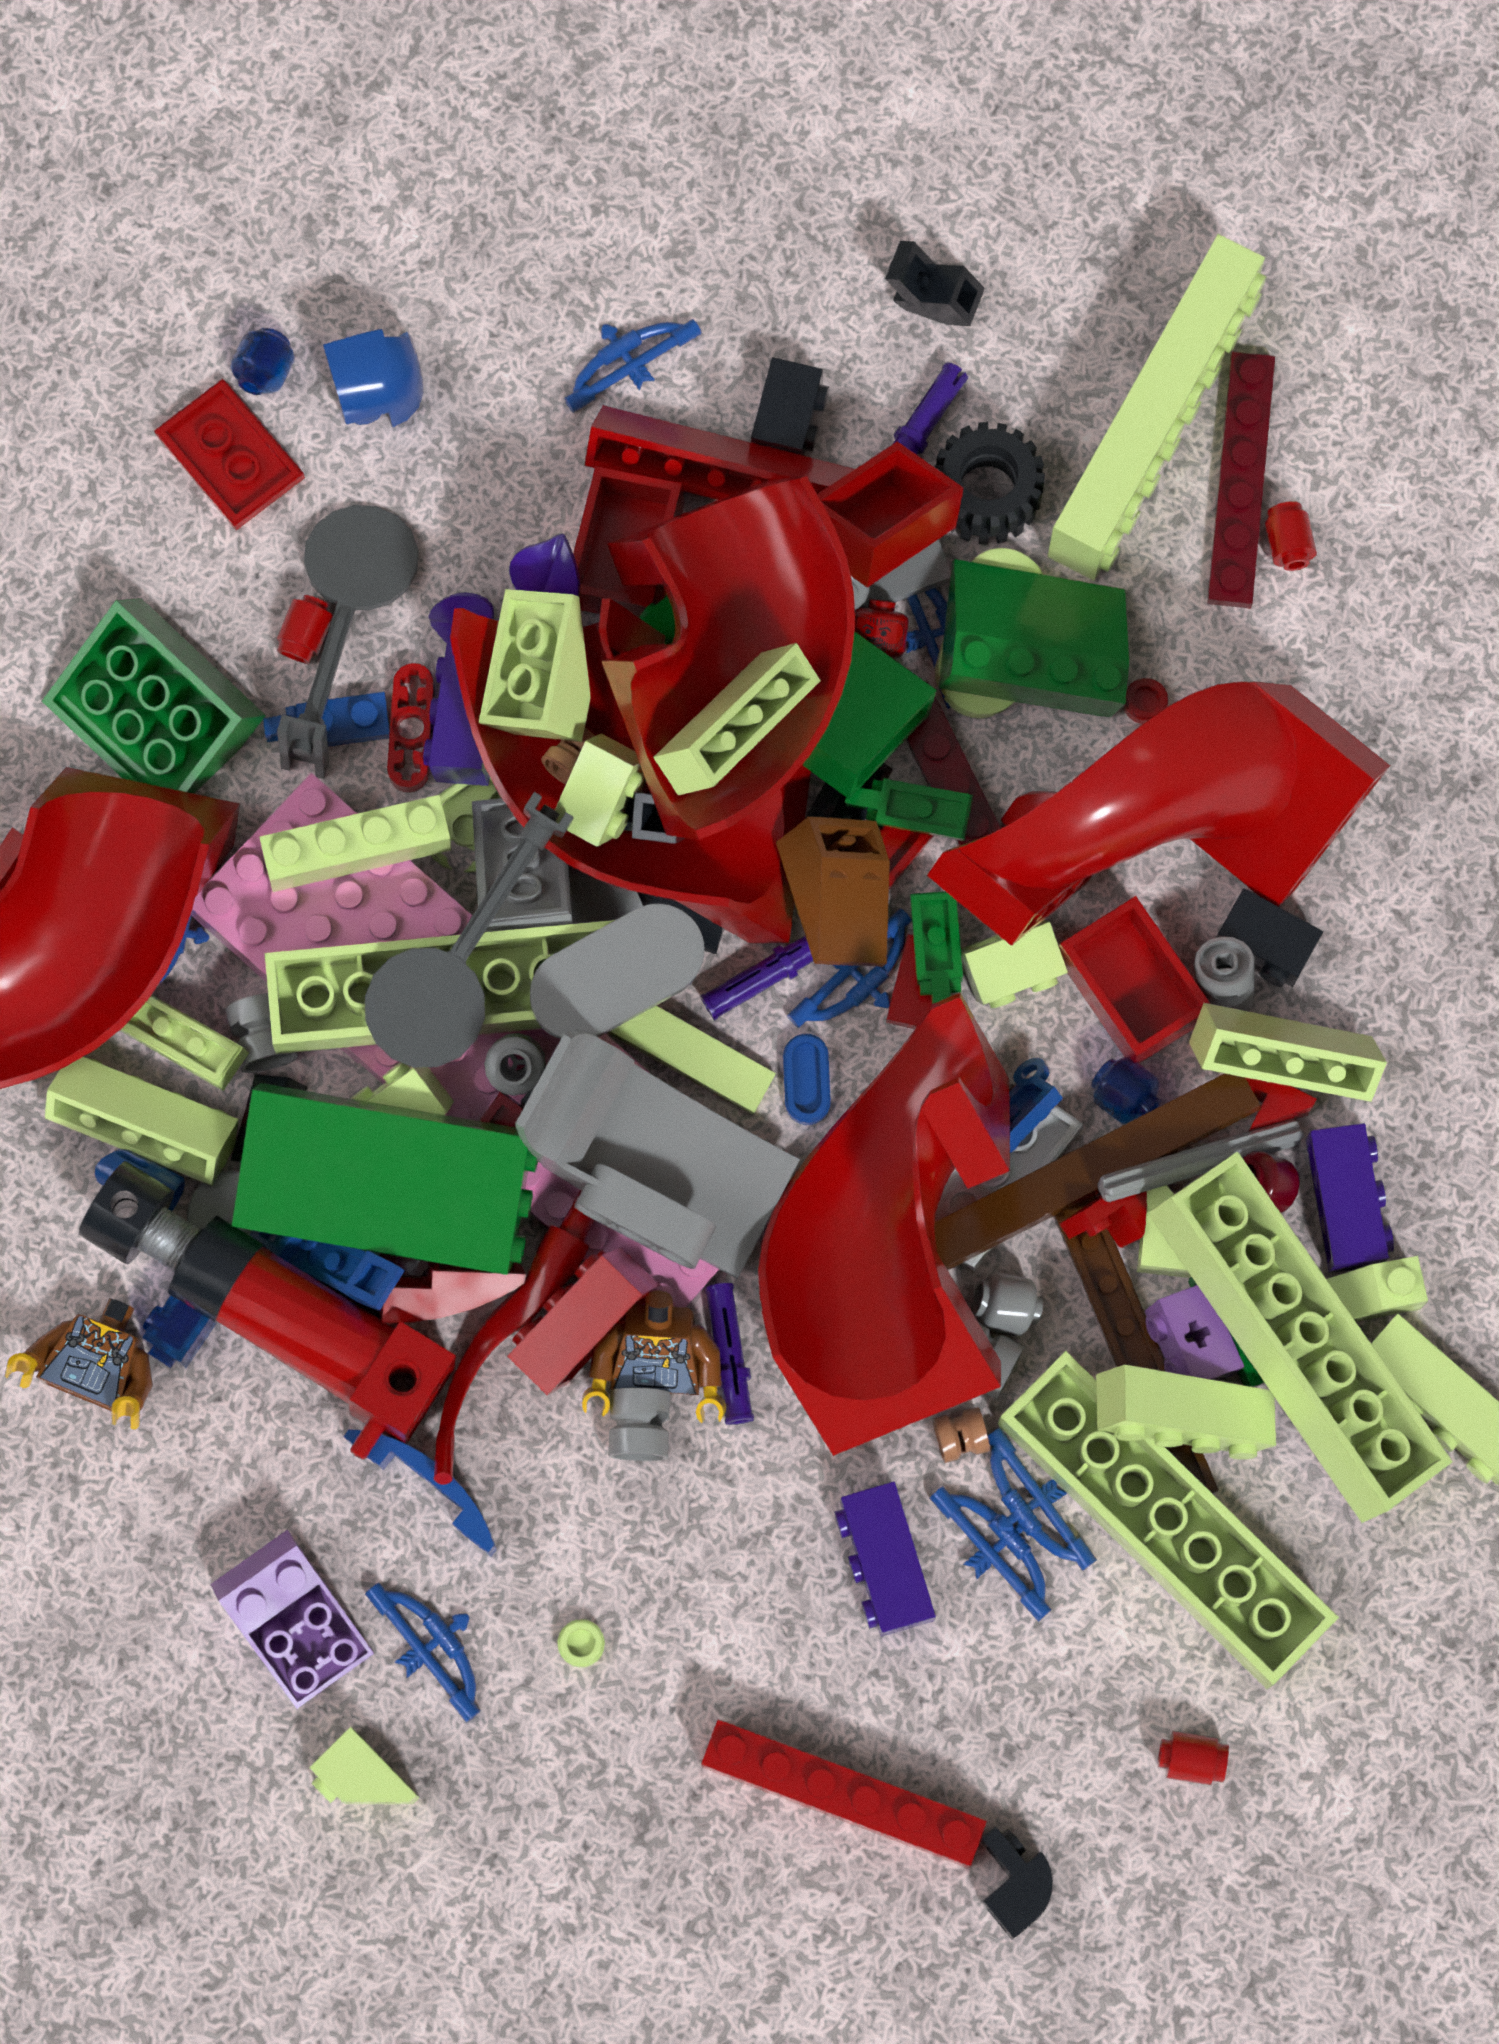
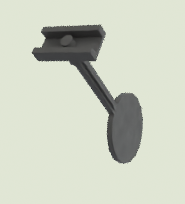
M352 505L333 511L315 525L306 541L304 567L310 583L325 600L337 606L304 713L300 714L298 718L287 715L281 716L277 733L280 763L283 770L290 771L293 759L315 764L316 777L325 779L329 765L327 729L322 718L356 610L369 611L391 604L408 591L417 574L419 549L411 529L397 515L377 506Z
M536 792L533 793L524 807L523 814L529 820L519 834L522 840L449 952H445L437 948H411L389 958L373 975L365 995V1021L375 1043L392 1059L414 1068L439 1067L460 1058L477 1040L485 1020V995L475 972L467 966L466 961L538 848L543 850L553 834L562 838L574 819L573 816L566 812L560 823H556L555 821L560 814L545 804L539 812L537 808L541 803L542 796Z

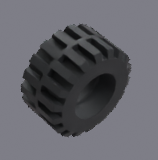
M980 422L976 431H972L968 425L960 429L959 439L954 435L950 436L946 440L945 450L940 449L934 467L964 488L956 528L961 529L960 538L969 542L971 535L979 536L978 544L988 545L989 537L996 536L997 544L1007 542L1008 533L1012 532L1015 538L1023 533L1024 524L1026 523L1030 526L1035 519L1036 510H1039L1045 481V473H1042L1044 467L1042 457H1035L1037 447L1032 440L1025 444L1023 443L1024 433L1018 429H1015L1012 434L1006 432V424L998 423L997 429H989L988 422ZM994 467L1009 476L1014 488L1004 497L986 500L971 494L964 486L962 479L973 469Z

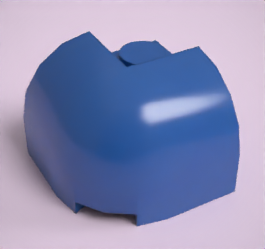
M379 329L323 344L346 425L351 423L357 425L370 424L378 420L380 415L388 413L393 428L407 421L419 408L424 394L423 377L414 342L408 332L401 334L400 337H385L383 330Z

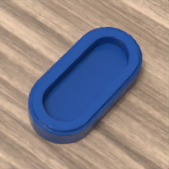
M800 1034L789 1040L783 1052L785 1108L790 1118L802 1125H814L822 1121L830 1109L829 1053L827 1046L819 1037L812 1034Z

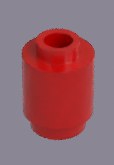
M1295 501L1283 502L1272 506L1267 511L1268 519L1265 521V527L1273 563L1276 566L1283 567L1286 571H1297L1307 567L1310 564V560L1317 555L1308 512L1303 510L1301 503Z
M304 595L302 600L292 599L277 636V640L280 642L277 652L303 664H310L312 657L318 656L333 619V615L327 611L329 605L323 600L310 595Z
M1172 1731L1170 1740L1161 1739L1158 1767L1166 1768L1165 1776L1167 1779L1212 1785L1213 1781L1224 1782L1228 1765L1229 1745L1218 1743V1738Z

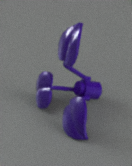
M563 533L546 541L526 546L519 550L510 562L509 575L516 590L579 596L580 579L578 567L569 542ZM462 592L440 600L434 605L428 617L433 629L447 644V641H450L454 608H464L494 619V608L487 598L475 593Z

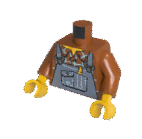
M657 1290L648 1293L645 1297V1305L634 1304L624 1315L623 1320H619L594 1347L589 1378L593 1379L592 1387L587 1388L582 1395L584 1413L587 1411L588 1400L593 1396H599L604 1399L602 1416L608 1413L610 1400L605 1388L606 1383L611 1382V1390L620 1388H650L665 1390L671 1394L699 1395V1388H703L704 1397L696 1407L697 1419L701 1423L704 1422L705 1412L703 1407L707 1403H712L718 1408L719 1422L726 1412V1403L721 1396L717 1395V1387L722 1386L719 1347L703 1326L695 1324L694 1313L691 1309L673 1306V1297L668 1292Z
M109 1298L99 1322L81 1314H77L73 1320L61 1322L38 1338L24 1353L12 1355L7 1362L4 1374L8 1378L15 1371L24 1373L21 1378L20 1387L28 1388L32 1383L34 1372L39 1371L36 1377L43 1384L111 1411L112 1425L117 1424L118 1418L130 1416V1429L133 1430L139 1427L140 1410H142L153 1386L149 1355L142 1349L143 1344L138 1338L124 1332L134 1308L112 1298Z

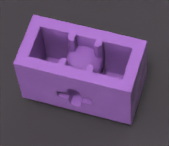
M1198 1285L1158 1299L1145 1310L1147 1331L1152 1340L1159 1343L1165 1357V1372L1221 1381L1231 1377L1244 1367L1229 1330ZM1193 1338L1195 1342L1188 1343L1186 1339Z

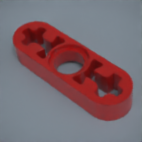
M417 663L402 666L396 672L393 679L387 772L392 785L397 790L406 793L421 789L429 777V766L424 765L423 755L426 739H431L432 736L430 705L432 698H434L435 685L431 672L425 666ZM411 676H419L420 683L426 684V687H420L417 690L416 701L418 707L409 706L410 696L408 688L402 686L403 683H410ZM400 704L406 705L405 707L399 708ZM426 705L425 709L419 708V706ZM407 718L421 720L424 724L421 735L414 739L402 737L398 729L403 720ZM397 746L413 750V764L415 769L420 770V773H412L411 780H403L402 774L396 772V769L404 768L406 757L404 749L396 751ZM423 747L422 752L415 750Z

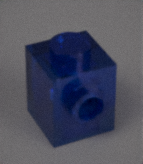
M170 1295L163 1307L159 1305L154 1307L143 1324V1329L146 1332L142 1338L148 1345L152 1346L147 1354L169 1369L172 1368L175 1362L186 1369L217 1323H214L189 1305Z

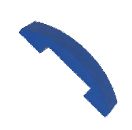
M254 1230L250 1234L265 1244V1248L331 1289L379 1311L404 1273L401 1267L368 1250L365 1252L351 1247Z
M349 1429L343 1437L348 1443L353 1445L362 1430ZM381 1435L367 1458L382 1470L387 1467L395 1456L462 1509V1512L453 1521L452 1525L492 1557L497 1551L492 1533L481 1512L463 1487L454 1478L448 1484L436 1483L434 1481L435 1462L407 1444Z

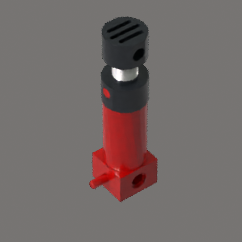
M124 1161L115 1169L92 1201L82 1220L78 1235L124 1264H130L140 1252L144 1251V1254L151 1256L154 1260H158V1263L161 1262L162 1265L172 1269V1272H174L168 1288L169 1295L189 1305L214 1323L219 1322L349 1404V1414L366 1424L350 1448V1452L359 1459L367 1458L381 1434L404 1444L409 1442L453 1373L456 1355L402 1321L398 1323L396 1328L387 1323H382L378 1317L265 1248V1244L237 1227H232V1224L218 1215L210 1220L204 1229L196 1228L192 1223L185 1221V1219H182L180 1216L178 1217L177 1214L168 1210L174 1197V1190L128 1161ZM132 1207L134 1209H137V1211L128 1218H120L116 1216L117 1213L124 1208ZM398 1378H406L414 1384V1387L407 1392H398L390 1384Z

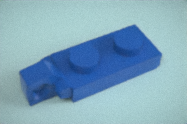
M385 692L328 699L322 718L327 729L328 747L389 739L390 726ZM307 702L286 707V715L298 718L300 714L304 713ZM282 715L263 718L267 742L278 741L277 729Z

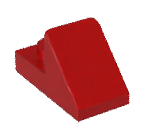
M1246 1078L1257 1100L1262 1103L1261 1110L1258 1111L1249 1131L1289 1119L1296 1120L1306 1117L1317 1099L1292 1086Z
M1147 1191L1112 1202L1104 1201L1100 1195L1059 1225L1068 1239L1084 1231L1087 1232L1089 1237H1092L1107 1228L1116 1244L1123 1248L1142 1238L1145 1234Z

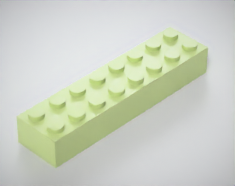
M1220 234L1216 236L1052 530L1048 558L1095 581L1101 569L1109 572L1120 551L1118 546L1124 533L1127 535L1131 533L1141 513L1139 508L1144 497L1148 499L1151 497L1160 480L1161 475L1159 472L1164 461L1170 462L1181 442L1179 436L1185 424L1190 426L1201 406L1202 402L1199 400L1205 388L1210 390L1221 370L1222 366L1220 363L1225 352L1231 353L1242 330L1240 327L1245 316L1250 318L1262 295L1260 291L1267 276L1261 274L1265 260L1264 256Z
M615 920L484 932L466 961L467 966L475 972L485 995V1020L479 1035L543 1029L536 1021L530 1004V987L535 972L548 957ZM460 935L265 953L272 1044L275 1053L282 1054L376 1045L365 1021V995L373 975L389 958L411 948H437L449 952ZM644 1013L631 1020L643 1019Z
M1238 1151L1148 1212L1361 1523L1389 1511L1453 1462Z
M1067 1351L1000 1416L997 1425L1266 1689L1272 1687L1339 1618L1165 1447L1156 1446L1154 1439L1144 1438L1137 1441H1123L1117 1439L1114 1432L1097 1430L1096 1380Z

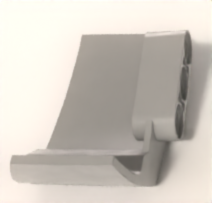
M575 1029L563 1034L515 1123L524 1145L544 1168L581 1190L574 1206L586 1216L679 1265L695 1269L701 1259L738 1279L800 1159L743 1129L634 1064L635 1060L624 1052L589 1032Z

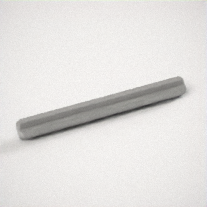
M1285 1120L1102 1175L1097 1183V1187L1103 1200L1112 1202L1204 1174L1237 1151L1243 1158L1253 1151L1273 1153L1299 1145L1304 1137V1133L1297 1120Z

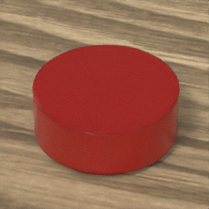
M1141 678L1135 680L1127 687L1126 702L1123 708L1126 715L1136 723H1145L1168 706L1166 689L1154 679Z

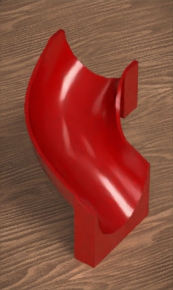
M807 476L764 481L607 544L622 585L662 584L675 617L676 632L672 644H643L602 661L666 835L700 840L738 823L740 819L762 806L794 776L811 755L827 729L842 695L851 663L855 632L854 590L848 560L838 533ZM797 643L819 677L820 682L714 787L678 795L653 757L760 653Z
M611 598L602 599L599 622L583 627L591 695L585 728L595 736L603 734L635 751L602 661L643 644H664L665 635ZM454 608L450 641L463 703L473 738L485 769L498 794L517 821L524 827L529 820L523 814L524 807L534 792L542 796L541 803L537 808L539 812L544 804L555 810L566 784L557 780L546 770L541 760L548 749L552 746H557L561 740L514 735L479 723L499 621L475 614L464 608ZM802 765L794 776L762 806L740 819L738 823L700 840L686 838L676 844L632 838V831L623 830L617 839L613 838L597 847L566 831L562 838L553 834L545 848L568 865L595 879L627 890L679 902L748 943H789L795 901L776 842L805 820L811 771Z
M1255 681L1217 684L1194 692L1163 709L1135 729L1058 792L1031 791L1019 795L1001 818V821L1006 826L972 842L944 851L927 876L1011 946L1085 887L1093 875L1134 858L1156 846L1179 839H1190L1257 895L1279 907L1296 891L1391 765L1292 685Z
M65 767L30 806L15 870L6 885L0 890V1089L38 1079L60 1070L91 1053L120 1031L148 1001L166 974L182 941L195 897H197L234 846L240 803Z
M960 992L932 1004L919 1025L889 1063L807 1156L787 1184L775 1206L762 1240L758 1266L759 1295L772 1358L833 1456L1001 1387V1360L939 1257L935 1241L936 1210L945 1185L955 1168L967 1189L1010 1171L1009 1077Z

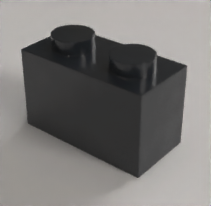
M774 357L771 358L751 434L752 443L803 456L805 451H814L819 426L812 425L815 412H824L829 393V386L823 385L822 368Z
M1243 888L1216 938L1234 937L1243 941L1251 949L1254 956V967L1260 969L1259 975L1265 981L1278 987H1283L1285 983L1294 987L1324 931Z

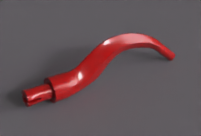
M579 1190L559 1228L550 1225L525 1278V1284L518 1287L493 1310L475 1333L461 1358L447 1392L436 1438L434 1481L438 1484L444 1485L452 1481L455 1446L454 1431L457 1418L466 1394L482 1364L498 1345L527 1324L543 1309V1305L573 1276L590 1248L584 1240L595 1220L586 1216L574 1206L581 1190Z

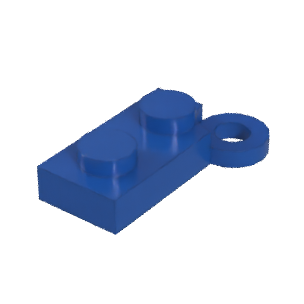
M1031 1058L1024 1061L1018 1066L1013 1075L1016 1086L1009 1092L1010 1153L1018 1147L1019 1143L1041 1121L1047 1118L1051 1110L1063 1099L1058 1090L1046 1082L1050 1073L1049 1067L1041 1058ZM1033 1071H1036V1073L1032 1077L1026 1079L1028 1074H1030Z

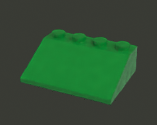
M958 559L952 561L938 689L1102 717H1112L1125 705L1130 662L1125 589Z
M142 598L115 600L42 700L60 720L122 779L193 794L242 748L266 716Z

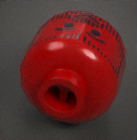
M869 599L868 607H859L855 610V632L891 658H900L904 655L909 625L908 617L901 612L895 611L896 602Z

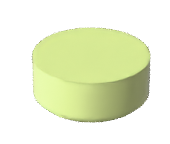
M579 1619L568 1623L563 1627L558 1637L560 1655L568 1664L574 1667L585 1668L595 1664L601 1658L605 1649V1639L602 1631L595 1623L589 1620Z

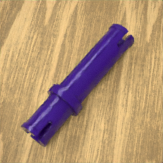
M950 362L944 363L942 370L905 426H899L895 431V441L893 444L898 441L916 455L924 453L928 447L926 440L963 384L968 380L966 372H962L960 376H957L962 368Z
M804 935L784 948L778 945L772 949V955L738 973L705 994H701V1000L714 1021L717 1020L718 1017L785 978L789 980L794 979L798 976L797 971L814 962L806 936Z
M733 1283L713 1284L704 1289L707 1296L712 1337L720 1350L722 1383L720 1387L722 1398L726 1403L725 1425H739L754 1421L748 1381L752 1377L750 1368H745Z

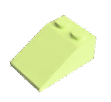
M505 589L479 723L514 735L582 742L591 695L579 596Z

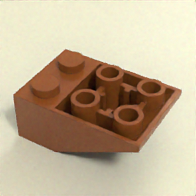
M808 816L778 840L776 844L814 964L883 967L887 964L890 861L877 821Z

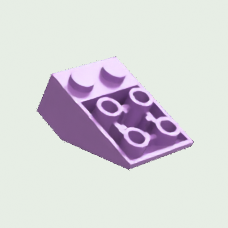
M288 1530L210 1584L222 1607L296 1709L374 1654Z

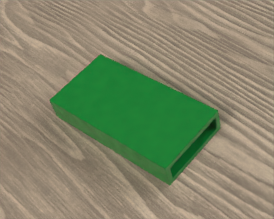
M666 593L665 597L657 605L655 603L649 604L639 618L665 635L664 644H672L676 632L675 617ZM854 632L851 663L842 695L827 729L811 755L803 763V766L850 799L929 716L937 690Z
M260 1083L252 1089L232 1227L508 1275L514 1262H522L526 1236L518 1235L521 1217L528 1218L530 1214L533 1190L526 1189L528 1171L536 1172L538 1160L524 1145L516 1127Z

